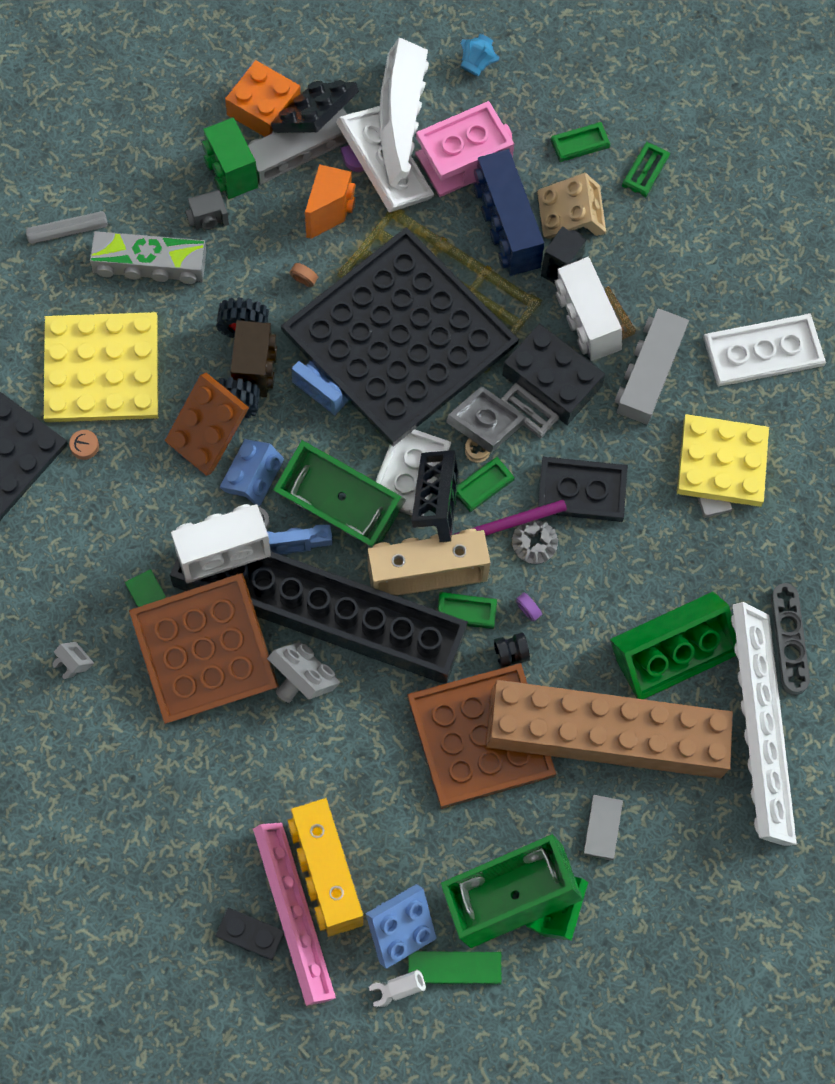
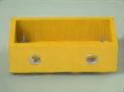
M327 798L292 808V818L287 819L288 828L293 844L298 842L300 844V848H297L296 851L302 873L308 871L310 876L305 878L306 887L311 902L317 900L318 907L314 909L320 931L326 929L327 935L330 937L363 926V913Z

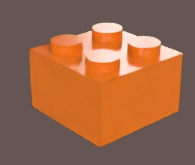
M255 60L225 98L227 115L231 118L234 117L238 122L266 137L273 132L271 122L279 116V112L286 109L295 97L301 95L300 85Z

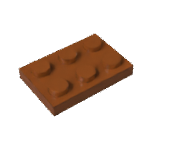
M208 373L201 374L168 433L165 442L207 476L216 468L249 407Z

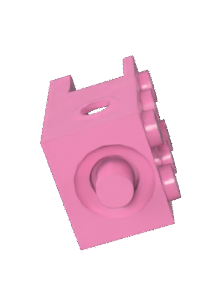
M489 101L416 132V139L422 149L416 151L415 155L439 197L476 182L474 169H477L478 157L509 149L513 158L514 142L511 130L507 124H502Z

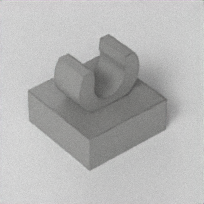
M77 642L60 644L54 651L58 658L54 660L52 666L58 668L64 664L67 667L66 673L62 676L63 679L72 678L79 672H85L94 664Z

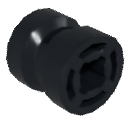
M523 632L514 634L509 639L504 637L494 639L495 652L500 654V659H498L500 667L510 666L512 661H519L520 663L530 661L529 648Z

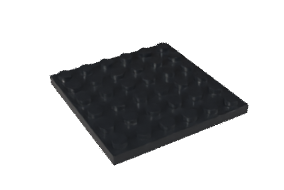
M407 227L281 325V331L330 382L339 387L341 393L393 447L519 343V339Z

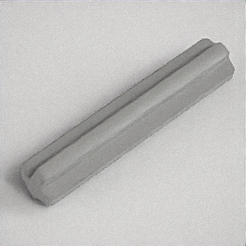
M104 211L28 227L26 235L29 243L33 244L104 228L108 223Z

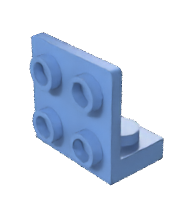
M298 361L291 368L292 382L333 415H336L349 401L341 393L339 387L330 382L311 361L306 366Z

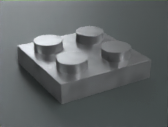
M481 386L448 414L446 422L492 453L524 424L526 416Z

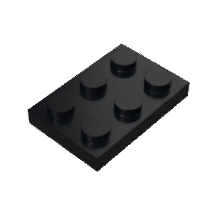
M337 80L332 83H323L322 81L310 83L307 89L301 95L295 97L293 102L286 109L280 111L279 116L271 122L273 132H318L359 92L356 82Z
M543 456L538 507L564 499L567 510L553 515L623 522L628 465Z

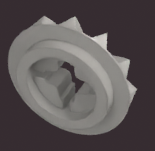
M534 520L522 524L515 529L512 537V546L520 559L528 563L539 564L546 562L555 554L558 538L555 529L549 526L547 521ZM541 532L540 542L543 544L537 543L530 550L531 540L528 537H534Z

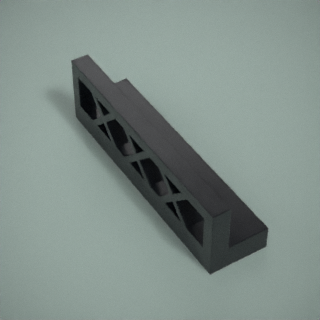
M455 450L421 453L411 520L413 528L436 526L439 542H451L459 479ZM430 462H440L434 467L428 464ZM432 477L438 478L433 483L427 482ZM431 493L436 495L429 501L425 499V497H427ZM429 510L435 513V515L422 516Z

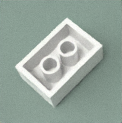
M586 257L559 268L558 280L555 281L558 290L556 296L560 306H566L569 314L566 317L571 330H577L579 336L577 342L583 355L588 354L590 360L593 361L622 350L621 325L590 258Z
M249 504L241 505L235 508L233 512L224 515L213 514L208 516L205 521L197 524L185 523L171 532L175 551L186 583L271 556L269 536L257 504L252 506Z

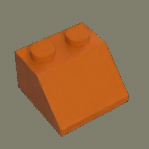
M319 164L305 210L307 238L312 239L345 222L347 213L353 212L356 197H353L356 184L352 183V172Z

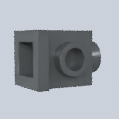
M220 190L188 198L189 210H185L189 226L195 225L196 229H211L220 222L223 223V226L229 225L228 213Z

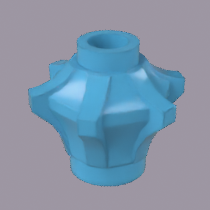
M479 34L478 38L471 40L462 39L463 62L460 67L469 73L479 76L481 71H484L487 66L498 62L500 57L493 50L492 44L494 41L483 34Z

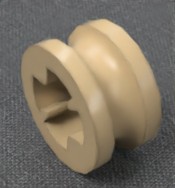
M470 438L467 440L465 454L470 461L481 463L489 457L490 452L484 448V453L479 451L477 454H474L473 447L471 446H478V444Z

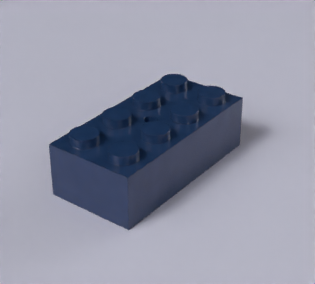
M506 149L478 157L477 169H474L476 182L473 183V189L476 198H481L484 204L481 206L485 222L490 221L492 229H490L491 240L494 245H499L501 252L498 253L501 267L503 269L507 268L510 276L541 268L544 241L510 150Z

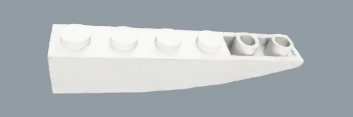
M400 37L387 56L379 111L384 163L389 183L392 187H396L402 178L406 179L411 169V164L408 161L415 147L412 138L418 128L416 117L422 106L419 98L425 88L423 77L429 66V62L426 61L428 50Z

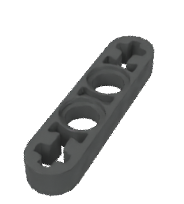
M782 583L776 586L771 594L781 684L787 693L799 695L807 689L810 683L798 591L793 585ZM782 591H785L786 595L792 598L787 603L788 611L779 613V611L784 609V601L781 598L778 599V596H780ZM785 618L793 620L796 630L793 632L784 631L781 628L780 621ZM788 646L797 648L799 658L797 660L788 659L784 654V648ZM801 665L802 668L798 667L796 669L797 679H802L803 682L797 688L794 683L788 680L793 676L792 667Z

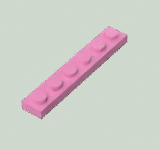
M283 823L260 824L253 828L305 1004L307 1006L328 1002L336 998Z

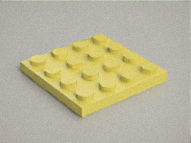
M157 312L45 316V422L158 418Z

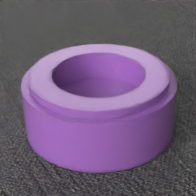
M525 592L516 598L518 607L531 621H535L542 616L539 607Z

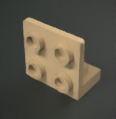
M586 172L538 190L544 238L550 239L555 237L562 226L568 230L584 227L594 235L606 233L600 185Z

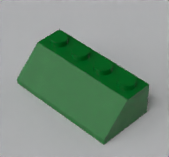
M708 593L610 639L616 661L637 699H646L736 656V631L732 626L730 607L716 593Z

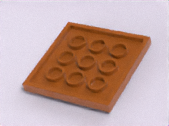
M243 573L129 610L164 724L279 687L272 663L267 659L269 654Z
M521 663L407 694L441 809L556 777L551 756L486 748L491 690L496 680L527 684Z

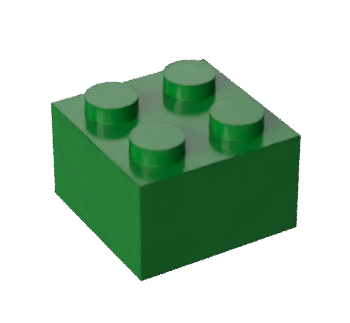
M234 117L203 129L205 140L201 141L206 154L203 155L208 170L214 169L216 174L214 180L220 193L224 191L229 200L258 188L256 161Z

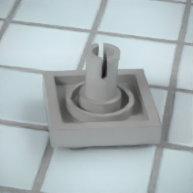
M300 642L275 649L267 658L286 677V680L276 689V694L287 703L293 700L298 691L310 700L333 691L340 684V681L335 677L334 671L316 659L310 647Z

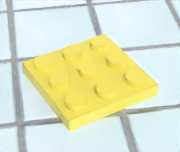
M686 414L683 420L677 494L761 507L764 502L769 427Z

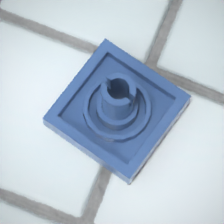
M417 884L365 913L379 963L386 969L437 939L424 890Z

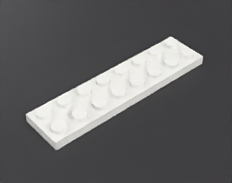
M741 602L733 604L734 615H732L731 621L736 631L737 643H735V653L739 659L740 666L738 681L743 693L741 709L746 719L747 728L745 729L744 736L749 746L750 758L748 759V769L753 781L751 797L756 807L757 817L755 818L754 825L760 839L783 846L796 845L770 617L768 614Z

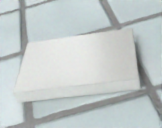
M414 429L394 447L391 444L389 445L376 482L406 499L400 512L409 515L413 513L421 453L449 451L450 441ZM430 462L428 464L434 467L440 462ZM432 477L427 482L433 483L438 478ZM432 493L425 497V499L429 501L432 496Z

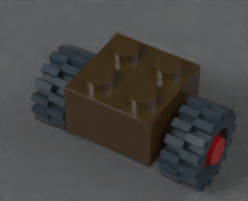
M238 297L237 300L234 298H229L228 301L223 300L218 308L217 330L222 331L221 334L223 335L229 334L230 338H234L230 371L231 378L228 377V380L219 378L218 382L249 407L244 416L248 419L256 415L259 397H267L268 388L273 389L275 372H273V363L277 361L276 334H272L271 323H268L269 309H266L267 306L261 305L259 301L252 302V299L249 298L246 301Z

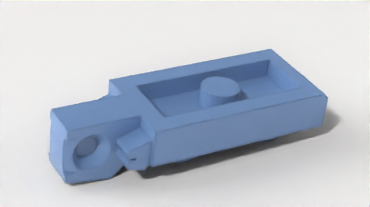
M315 525L310 529L291 528L285 532L277 533L267 531L270 551L280 555L311 551V548L332 545L330 525Z

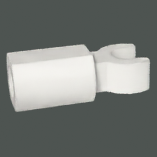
M416 970L388 980L387 984L374 983L369 987V990L376 991L380 989L382 991L381 1000L373 1004L375 1007H384L392 1001V998L393 1000L402 999L424 991L426 986L422 973Z

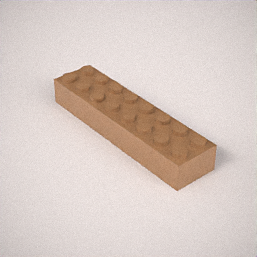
M496 680L491 690L486 748L722 778L730 770L733 711Z

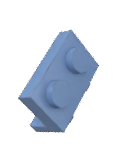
M244 439L220 488L229 494L247 497L254 505L260 506L284 458L270 443Z

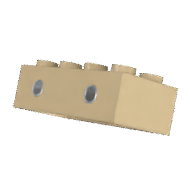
M465 529L459 532V534L452 535L451 542H439L438 534H435L430 539L408 538L399 544L390 545L387 542L373 545V548H368V573L371 587L395 596L488 581L490 558L484 530Z

